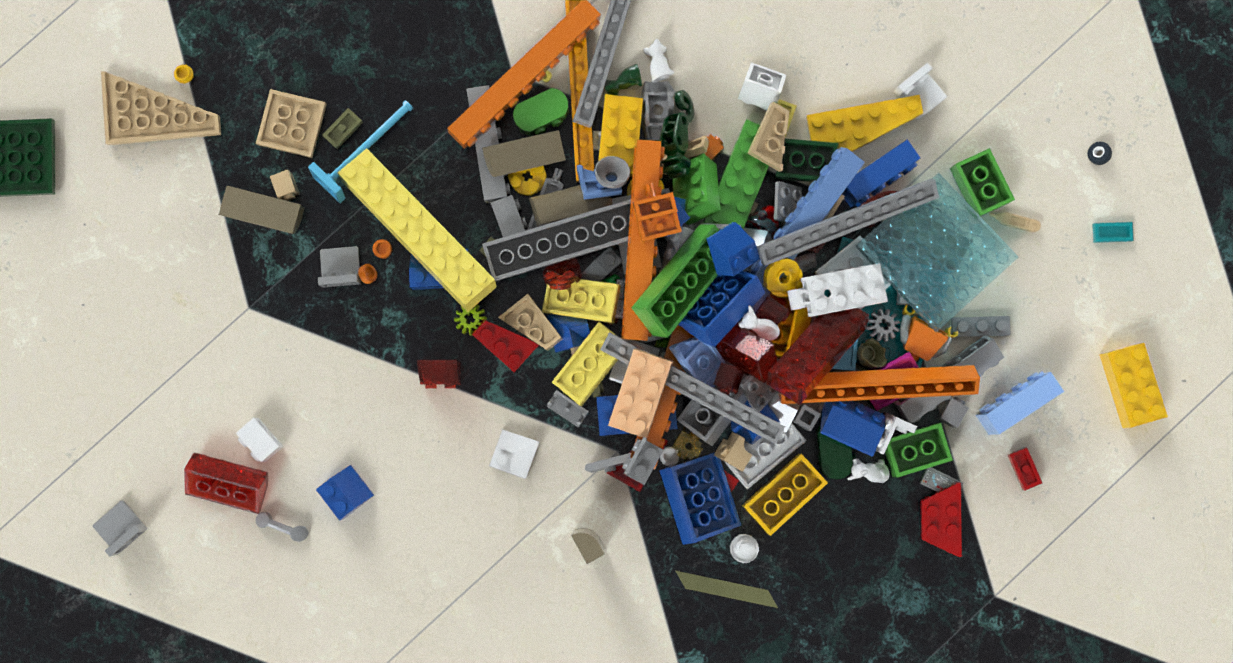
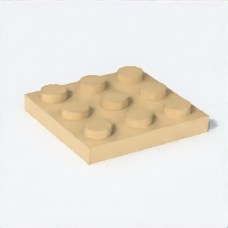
M270 89L256 144L313 158L327 104L322 101Z

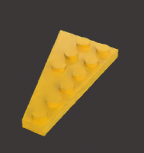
M920 95L810 114L806 118L811 141L838 143L840 147L854 152L895 128L921 116L923 109Z

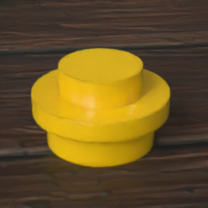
M184 64L176 67L174 77L179 83L186 84L193 79L194 73L191 67Z

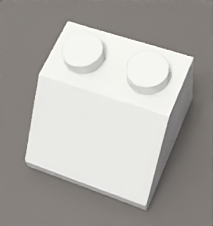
M751 63L738 99L746 104H753L763 110H767L770 103L778 102L786 75Z

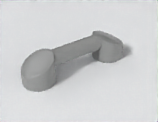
M261 512L256 516V524L260 528L271 527L289 534L292 540L297 542L303 541L308 537V530L304 526L292 528L274 521L268 512Z

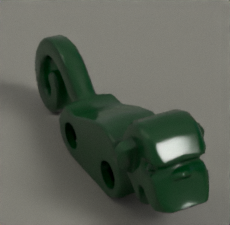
M685 90L677 91L674 100L677 108L681 111L686 110V113L680 112L666 116L659 139L661 147H664V154L668 156L661 161L664 164L663 174L669 175L670 179L688 175L691 161L684 154L688 149V125L694 118V105L691 97Z

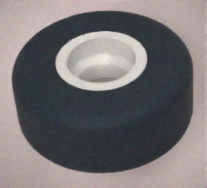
M1095 142L1089 147L1087 155L1089 160L1095 165H1103L1111 159L1112 149L1105 142ZM1103 151L1102 155L1097 156V152Z

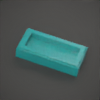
M1133 222L1092 224L1093 243L1134 241Z

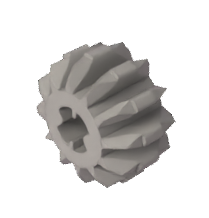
M879 309L878 314L875 312L871 313L873 319H867V322L872 324V326L866 327L867 330H873L870 336L873 337L877 334L876 340L880 341L883 337L885 342L889 340V337L895 338L894 332H899L900 330L898 327H895V325L900 324V321L893 320L897 315L894 313L889 316V309L885 312ZM882 322L886 323L887 327H880L879 324Z

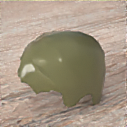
M873 337L867 339L864 343H861L857 350V359L860 365L869 370L883 367L887 363L885 358L886 348L882 347Z

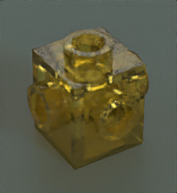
M681 431L672 446L673 449L678 451L677 455L686 461L688 458L691 460L693 457L698 458L703 450L700 447L702 444L699 441L700 437L692 432L688 435ZM688 442L692 446L690 450H687L685 448V445Z

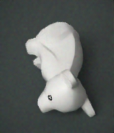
M655 39L649 48L643 49L647 56L653 57L650 65L651 81L653 83L666 80L670 75L674 74V71L669 69L667 59L663 55L666 52V47L660 43L659 39Z
M749 305V313L743 316L742 321L738 323L739 326L752 329L753 333L759 336L757 339L761 343L776 339L780 334L779 327L769 319H757L753 308Z
M854 459V465L851 468L852 476L847 478L848 480H853L864 476L871 482L884 483L889 479L890 473L883 459H878L877 463L873 461L867 464L862 463L859 459Z

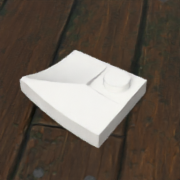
M502 429L489 466L526 479L539 441Z

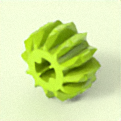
M478 304L469 312L462 306V313L456 311L460 318H454V321L461 322L456 328L461 329L463 327V334H466L469 329V335L473 336L471 334L473 329H476L481 321L487 320V317L481 316L485 313V310L478 311L480 307ZM473 315L474 323L470 322L468 324L467 316L471 317Z

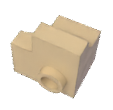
M732 432L728 440H722L714 456L743 472L752 454L748 453L744 448L745 438Z

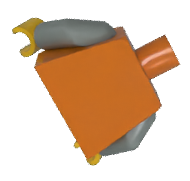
M906 305L902 309L904 316L900 325V340L903 343L904 349L911 353L916 362L919 357L929 361L931 358L935 359L945 354L952 343V338L958 336V331L953 332L951 335L950 329L952 327L942 331L916 316L912 318L911 316L916 312V308L913 307L910 313L907 311L908 305Z

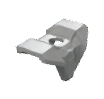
M668 80L655 83L645 81L643 84L640 98H643L645 101V115L641 124L646 140H659L664 119L666 116L674 114V100L672 97L675 95V91ZM655 105L663 107L664 111L661 115L653 113L652 109Z

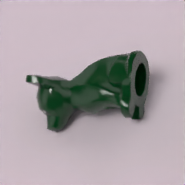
M638 64L623 70L616 80H606V92L609 95H618L620 90L628 89L633 85L641 87L642 81Z

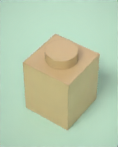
M289 170L270 176L277 198L291 201L296 198V195L300 194L293 174Z

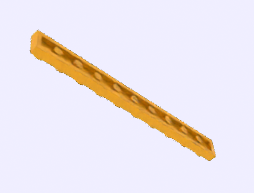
M565 0L566 15L582 0ZM586 38L581 43L576 42L572 46L573 50L568 54L572 121L588 74ZM572 122L576 182H579L577 165H582L583 169L594 171L592 127L589 128Z

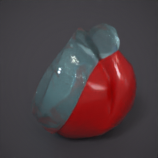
M768 205L760 211L753 213L748 217L744 228L766 230L771 238H773L779 229V221L774 220V206Z

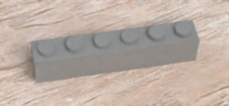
M489 85L467 89L469 107L490 88ZM496 119L490 124L491 128L485 134L481 133L476 137L478 140L475 143L485 203L494 202L511 194L510 185L505 182V176H508V174L493 177L487 168L482 150L483 147L499 144V139H502L501 129L496 126Z
M984 335L941 367L974 365L981 377L990 367L998 365L1004 356L995 340ZM952 396L900 398L893 402L901 417L912 424L919 421L924 414L937 408L938 404L950 399Z

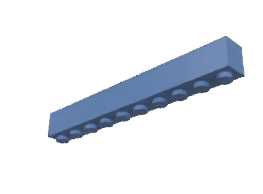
M840 147V149L835 150L831 156L832 160L821 169L817 181H813L810 184L809 192L798 201L795 211L787 216L785 225L782 229L780 228L776 231L773 238L777 239L822 221L865 162L847 148ZM798 253L787 258L794 260ZM761 260L753 263L750 268V274L758 277L766 292L752 307L754 313H756L770 293L763 285V276L768 265H762Z

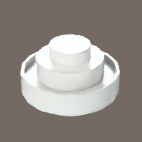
M740 534L731 541L730 553L738 562L749 563L757 557L759 547L757 541L752 536Z

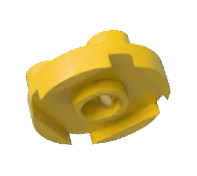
M544 166L508 174L511 187L518 194L524 196H531L542 190L547 178ZM530 172L533 178L524 181L525 178L522 175Z
M786 257L766 267L763 285L773 295L787 297V291L800 287L801 278H803L802 270L794 260ZM784 273L787 277L780 282L779 277Z

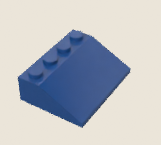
M741 271L735 276L717 275L678 325L701 342L715 347L749 311L748 306L751 305L753 307L766 292L758 277L745 271Z
M715 452L659 470L683 545L696 543L741 526L721 460L714 456Z

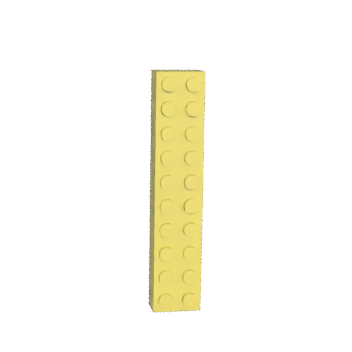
M367 148L338 172L344 185L467 312L497 287L495 279Z

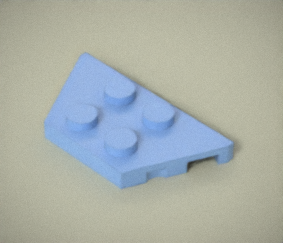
M696 337L669 347L687 374L713 388L719 385L720 376L726 362L715 347L701 342Z

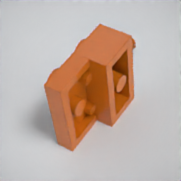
M653 183L646 184L648 197L633 202L642 242L682 232L673 192L658 195L655 194Z

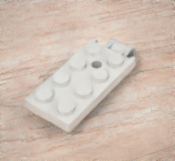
M880 263L801 278L803 288L787 291L791 310L807 308L808 317L888 302ZM825 290L830 291L831 294L829 297H826L824 295Z

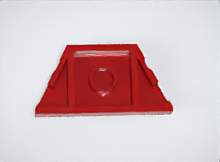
M955 482L953 483L954 485L944 490L941 489L934 495L927 496L921 500V539L957 557H962L961 483Z

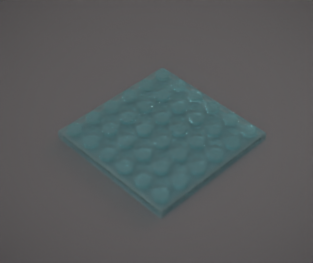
M940 173L932 178L936 181L939 198L886 218L855 246L872 265L880 263L883 277L935 332L940 330L1018 258L1015 252Z

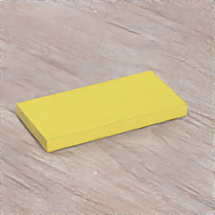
M549 275L542 312L614 323L621 285Z
M601 322L597 323L552 381L554 385L580 406H583L618 361V359L600 350L609 332L616 335Z

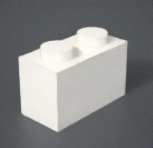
M252 418L236 433L239 436L238 441L252 451L250 454L257 462H267L284 447L259 418Z

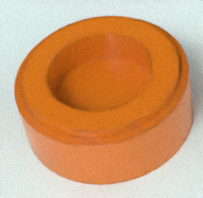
M379 239L373 244V253L378 258L386 259L392 254V245L387 240Z
M365 264L359 268L358 275L362 282L370 284L377 279V271L371 264Z

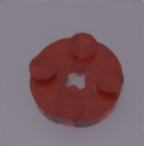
M576 258L546 266L543 271L545 284H548L553 290L568 289L575 281L577 284L582 277V271Z

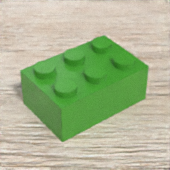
M990 148L958 162L950 168L974 219L1015 200Z
M704 153L690 159L691 166L688 175L673 179L674 197L686 199L685 212L690 217L685 222L687 225H691L721 211L717 165Z
M941 423L918 428L915 430V433L908 431L906 434L902 433L892 436L885 451L892 477L896 478L953 461Z

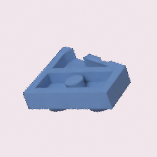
M577 165V174L584 200L622 195L621 187L612 189L602 186L595 177V169L590 171L583 169L582 165ZM614 175L606 176L608 181L613 182L617 180Z

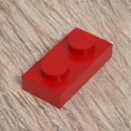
M1027 447L1008 454L1022 490L1025 491L1042 484V480Z

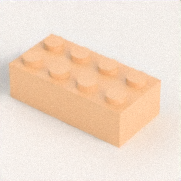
M635 348L608 426L647 438L673 361Z

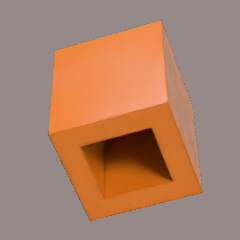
M710 134L707 137L709 140L708 149L704 154L713 161L723 151L724 147L719 137H713Z

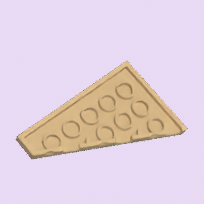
M101 71L105 144L119 145L221 135L219 115L156 92L132 81L130 82L124 78L117 77L106 71Z

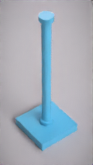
M406 100L402 103V107L331 174H326L314 162L308 167L313 178L339 203L345 199L341 187L336 184V179L339 177L338 172L366 148L369 149L406 112L413 109Z

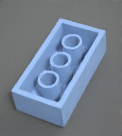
M1043 371L1035 372L1027 377V382L1023 384L1018 383L1011 388L1012 392L1008 394L1003 393L995 398V403L991 405L986 404L980 408V413L976 417L988 435L1001 434L1063 393L1064 390L1051 372L1044 373Z

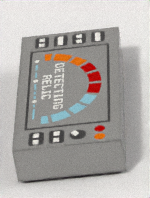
M930 467L925 469L919 484L937 492L960 481Z

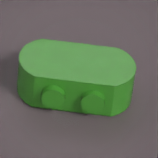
M550 88L517 104L513 113L516 127L523 134L532 136L534 134H543L546 128L551 126L557 127L561 125L569 113L567 97L562 91Z

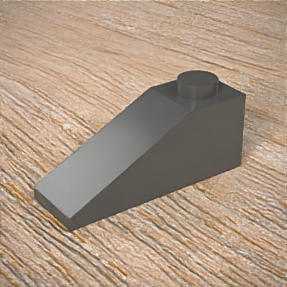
M609 247L576 279L601 282L622 265V260Z

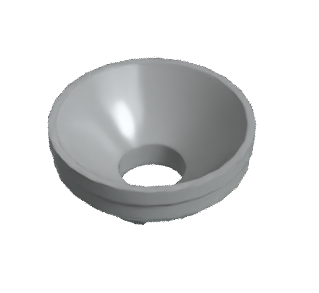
M607 156L597 162L595 177L604 187L619 188L627 183L630 177V167L622 158ZM614 175L617 180L613 182L608 181L606 176Z

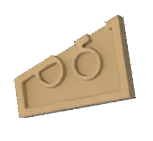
M772 102L766 111L748 154L780 172L783 171L782 157L785 153L784 140L785 134H787L789 110Z
M529 294L525 295L498 317L547 351L563 339Z

